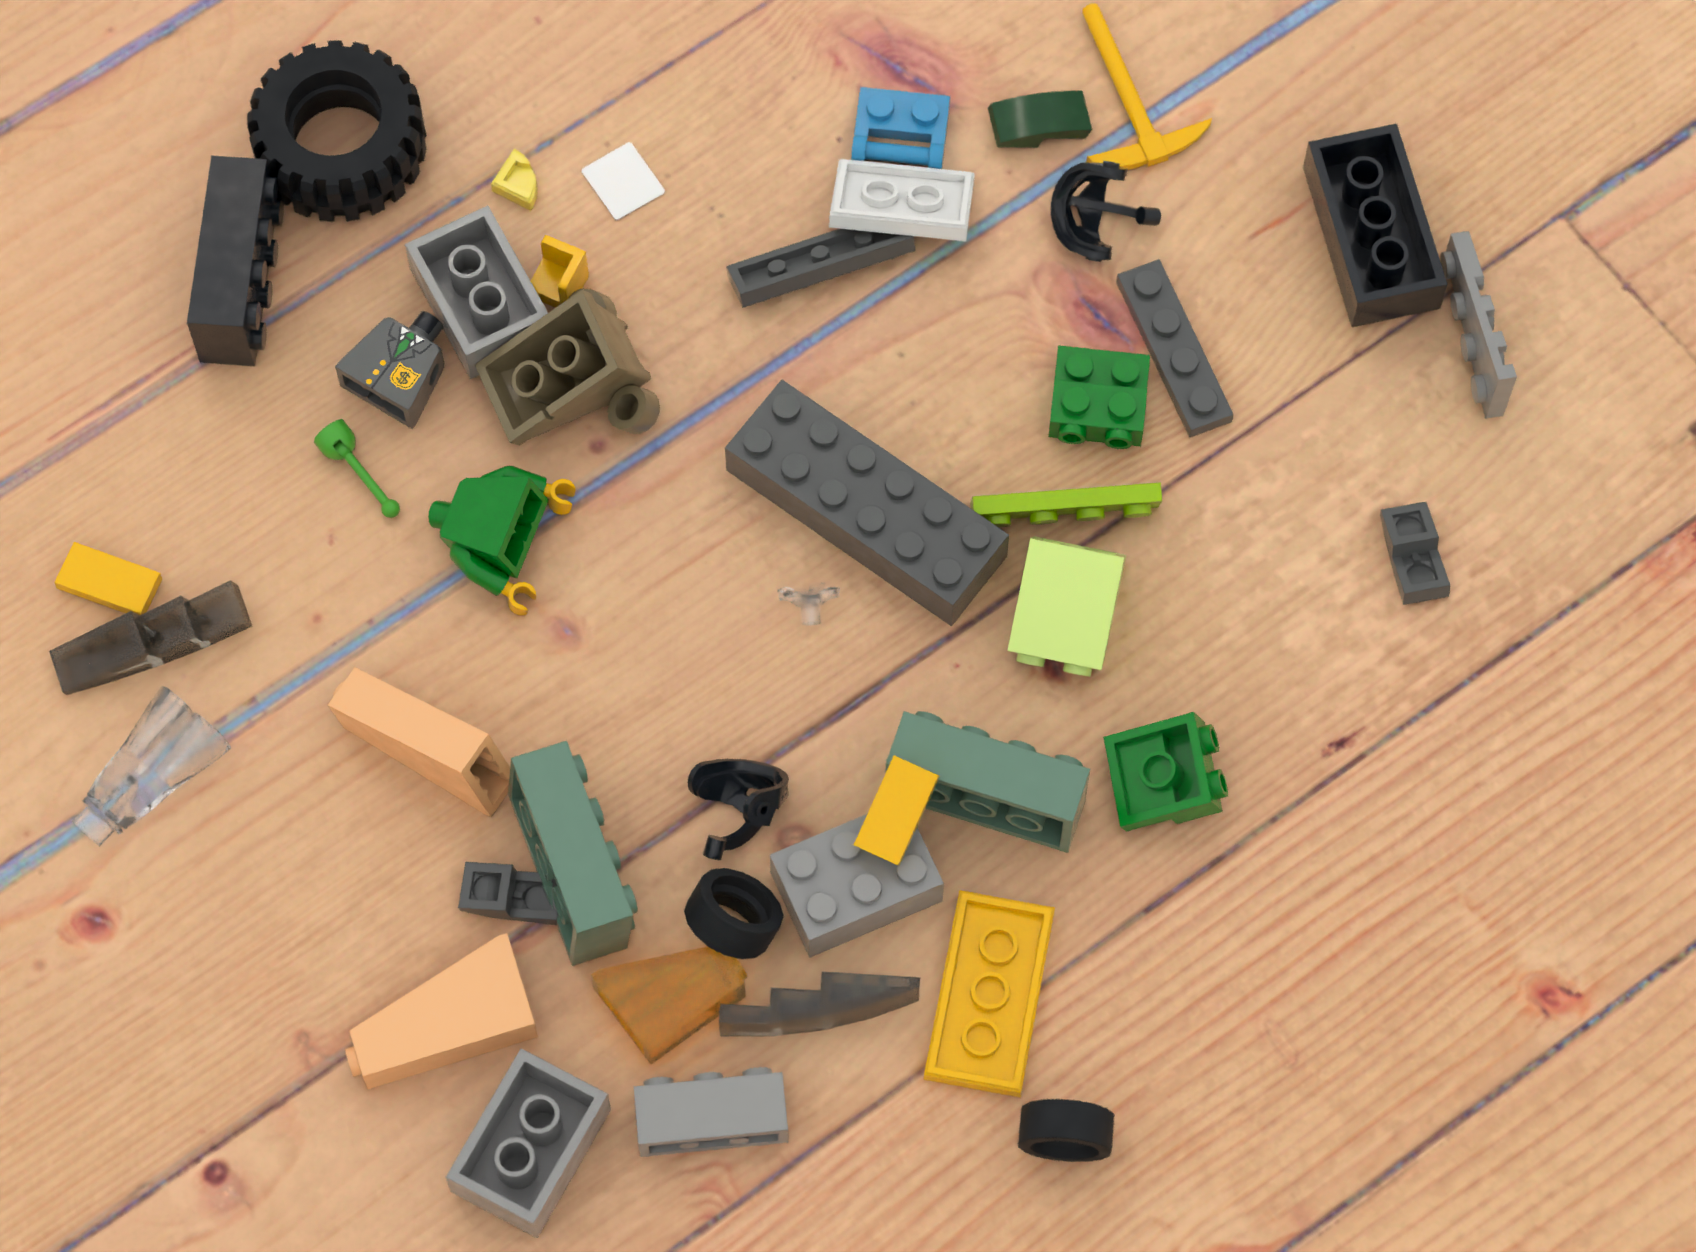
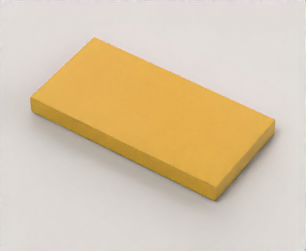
M959 890L924 1080L1021 1098L1055 907Z

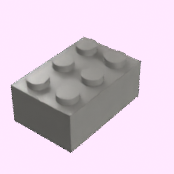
M488 205L405 244L410 270L437 319L443 324V330L470 379L479 375L475 367L477 362L548 314Z
M867 814L770 854L771 875L809 958L943 902V880L918 828L914 832L900 866L854 846V842Z
M521 1048L446 1176L450 1191L538 1238L611 1111L608 1094Z

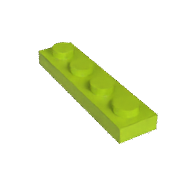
M1161 482L984 495L972 496L970 507L999 528L1010 526L1011 519L1029 517L1030 524L1041 525L1058 522V515L1076 514L1077 521H1094L1104 519V512L1123 510V517L1135 518L1152 515L1151 508H1158L1162 502Z

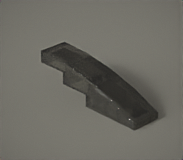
M230 580L191 600L179 596L142 615L130 611L50 650L49 653L62 692L69 695L166 664L252 627V623L239 586Z
M822 972L820 990L771 988L770 1007L720 1004V1036H780L822 1031L872 1019L918 1002L920 977Z

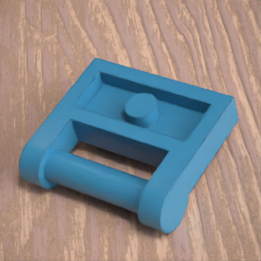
M860 87L851 160L866 161L868 159L926 165L928 168L942 169L950 96ZM877 137L931 144L929 148L870 142L868 138Z

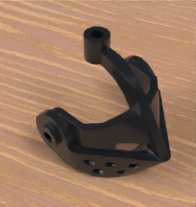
M1103 161V163H1079L1069 168L1062 175L1052 195L1050 215L1057 238L1066 249L1085 256V259L1101 262L1102 260H1111L1112 246L1101 242L1098 229L1103 211L1136 218V222L1139 225L1149 226L1159 225L1161 211L1158 208L1143 206L1135 208L1105 201L1106 186L1109 180L1125 181L1128 169L1116 162ZM1084 182H1090L1078 196L1073 195ZM1071 205L1077 207L1082 226L1076 225Z
M716 759L700 762L695 765L688 776L687 784L689 791L704 800L719 801L734 806L743 813V818L746 821L741 828L730 835L723 837L708 835L703 855L710 859L721 860L724 850H733L742 846L762 826H770L776 809H779L789 796V777L787 773L773 765L745 759ZM749 788L758 789L751 793L750 796L747 795Z

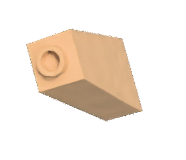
M354 667L347 679L341 682L335 689L328 707L343 728L483 814L492 817L508 794L510 766L488 733Z
M508 934L495 937L349 1030L354 1046L346 1048L345 1052L352 1076L362 1075L367 1089H371L537 1038L535 1022Z

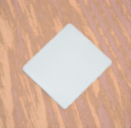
M630 142L581 170L616 220L665 193L660 182Z

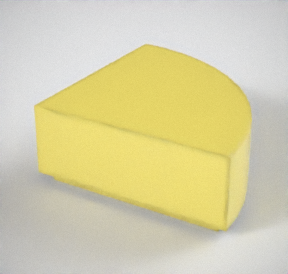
M513 149L492 181L491 188L493 192L531 211L537 198L536 176L528 159L521 152Z

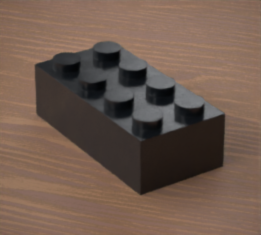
M1397 123L1308 142L1303 169L1351 327L1440 309L1448 284Z
M211 156L187 325L200 363L255 366L257 350H264L267 329L266 323L261 322L263 308H270L272 302V282L267 281L269 267H276L278 241L273 239L274 227L282 225L284 215L283 199L277 198L278 179L277 177H271L267 159Z

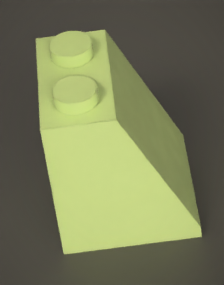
M1036 536L1030 538L1007 651L1017 653V662L1044 667L1045 659L1064 662L1063 671L1072 674L1091 676L1092 668L1102 670L1127 555Z

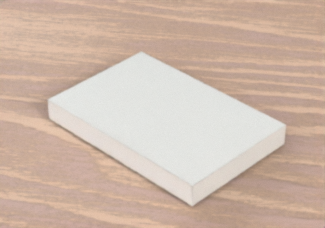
M839 159L830 210L829 228L966 241L975 173Z

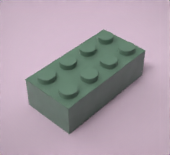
M919 711L916 714L903 712L886 761L885 774L895 755L939 775L940 777L925 809L1066 853L1069 852L1086 800L1090 775L1089 768L1083 767L1079 760L1067 755H1056L1054 758L1037 753L1033 746L1022 741L1011 740L1005 743L992 739L987 732L977 727L963 726L960 729L944 724L940 717L928 712Z
M563 741L512 757L508 796L536 871L541 878L549 905L551 904L552 909L554 901L558 913L556 924L571 964L574 966L626 949L628 947L630 930L635 929L633 914L638 912V908L630 885L622 886L616 870L621 869V863L616 846L613 841L605 842L600 826L604 825V817L600 804L596 797L588 798L583 783L588 782L584 762L579 754L572 756L567 741ZM552 879H555L557 886L552 887Z

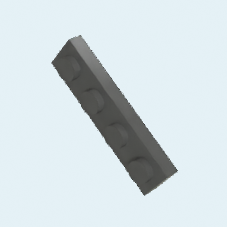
M837 229L726 267L729 281L744 308L916 251L913 236Z
M1160 259L1117 274L1116 283L1189 438L1231 423L1234 414Z

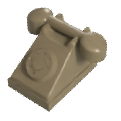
M579 289L573 292L568 300L475 364L510 443L520 446L531 438L605 406H608V418L612 426L632 434H641L648 431L655 424L660 413L659 399L655 393L641 388L642 385L651 379V374L641 365L625 331L628 325L617 317L615 305L608 296L592 289Z

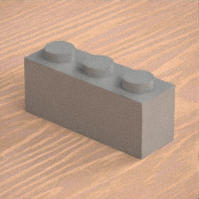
M757 1067L743 1071V1076L723 1078L721 1073L705 1072L695 1075L693 1081L673 1082V1079L670 1077H655L645 1080L643 1086H633L640 1157L789 1143L783 1073H772L770 1068Z

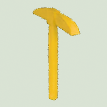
M1095 3L1086 5L1082 10L1083 16L1138 136L1137 144L1087 156L1086 163L1111 161L1131 170L1143 165L1149 167L1167 161L1170 156L1183 151L1196 142L1209 128L1212 118L1162 136L1159 131L1155 132L1099 5Z

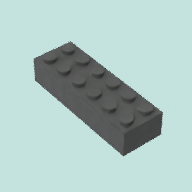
M782 379L725 447L726 471L950 626L955 623L1007 557L1009 534Z

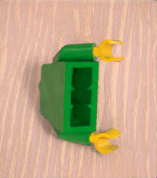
M504 466L478 478L463 479L458 485L452 502L437 500L432 503L428 519L431 527L440 529L441 540L450 548L451 560L464 575L493 595L498 596L501 593L508 597L510 610L514 614L522 616L528 614V609L518 604L514 600V596L519 593H525L530 598L536 600V592L529 583H510L508 581L509 577L518 578L547 503L554 513L559 515L568 514L572 509V503L568 500H562L556 495L565 494L574 497L576 489L572 481L568 479H559L553 484L546 483V477L515 466Z

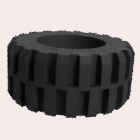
M342 40L328 41V46L316 48L315 43L303 46V53L295 57L292 53H289L279 59L280 68L278 70L270 68L262 76L261 83L263 89L258 87L253 91L250 99L252 110L247 113V127L254 158L267 159L271 177H277L278 179L277 198L283 199L284 205H289L292 202L294 211L300 215L310 217L311 213L315 212L318 213L320 221L334 222L335 216H345L347 222L359 220V213L370 210L372 215H375L385 210V201L391 199L393 202H397L406 193L404 183L413 184L420 173L419 164L425 160L427 149L425 138L427 136L415 85L410 83L409 74L401 65L395 64L393 66L391 56L381 50H376L374 54H371L366 44L353 42L352 47L343 46ZM349 107L359 109L372 115L379 122L376 132L364 145L346 154L321 155L303 148L296 142L301 128L312 117L332 108Z

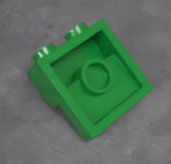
M1058 345L1048 437L1058 438L1067 444H1081L1085 441L1105 443V445L1114 449H1127L1131 446L1141 447L1150 355Z
M1195 712L1103 737L1120 827L1126 832L1171 819L1175 823L1180 824L1223 812L1220 799L1228 797V787L1221 769L1214 770L1211 755L1219 752L1217 734L1212 724L1206 725Z

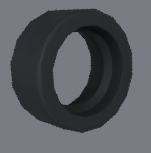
M728 868L712 869L704 874L689 897L684 910L687 924L697 938L709 948L725 956L741 960L756 958L764 953L779 930L784 917L781 904L770 889L759 880L744 872ZM719 905L727 906L728 908L738 912L746 920H748V922L741 921L731 916Z
M1043 1099L1031 1101L1021 1107L1018 1147L1027 1154L1050 1160L1068 1162L1102 1160L1109 1157L1112 1152L1114 1114L1105 1107L1077 1100Z

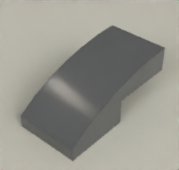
M1427 502L1381 509L1380 517L1387 550L1403 605L1449 597L1450 582L1438 551L1439 536Z
M465 862L458 906L460 911L497 919L557 925L558 913L553 897L552 909L551 904L549 905L538 872L516 871L514 866L510 864ZM552 879V887L557 886L555 879Z

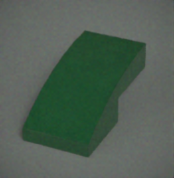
M1055 91L1024 95L994 102L988 107L997 147L1038 148L1044 139H1085L1092 131L1083 91Z

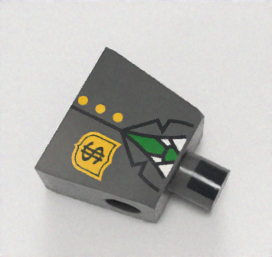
M421 311L409 328L393 318H384L335 366L340 386L413 429L444 369L442 349L433 343L444 328L443 324L426 311Z

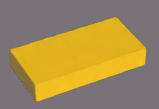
M73 542L54 583L57 589L143 620L162 581V576L160 572Z
M894 755L854 842V846L900 866L940 776Z

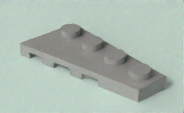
M1469 231L1452 233L1446 252H1441L1440 262L1445 278L1451 279L1454 290L1450 297L1453 317L1455 320H1461L1464 334L1461 335L1462 355L1465 362H1472L1475 374L1471 377L1473 399L1475 403H1482L1485 419L1504 416L1517 375L1513 364L1505 365L1504 352H1506L1507 345L1502 331L1492 332L1494 330L1495 309L1490 295H1480L1479 292L1484 287V275Z

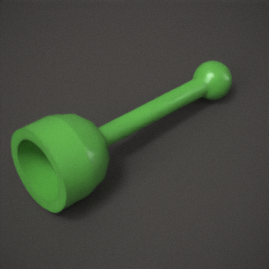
M339 419L323 428L314 439V443L319 450L329 459H345L381 503L383 515L388 518L396 517L400 512L399 503L385 495L352 454L355 449L356 440L343 419Z

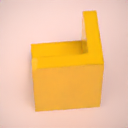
M545 235L541 241L543 258L531 279V283L541 301L556 308L568 300L573 292L583 288L589 277L586 251Z

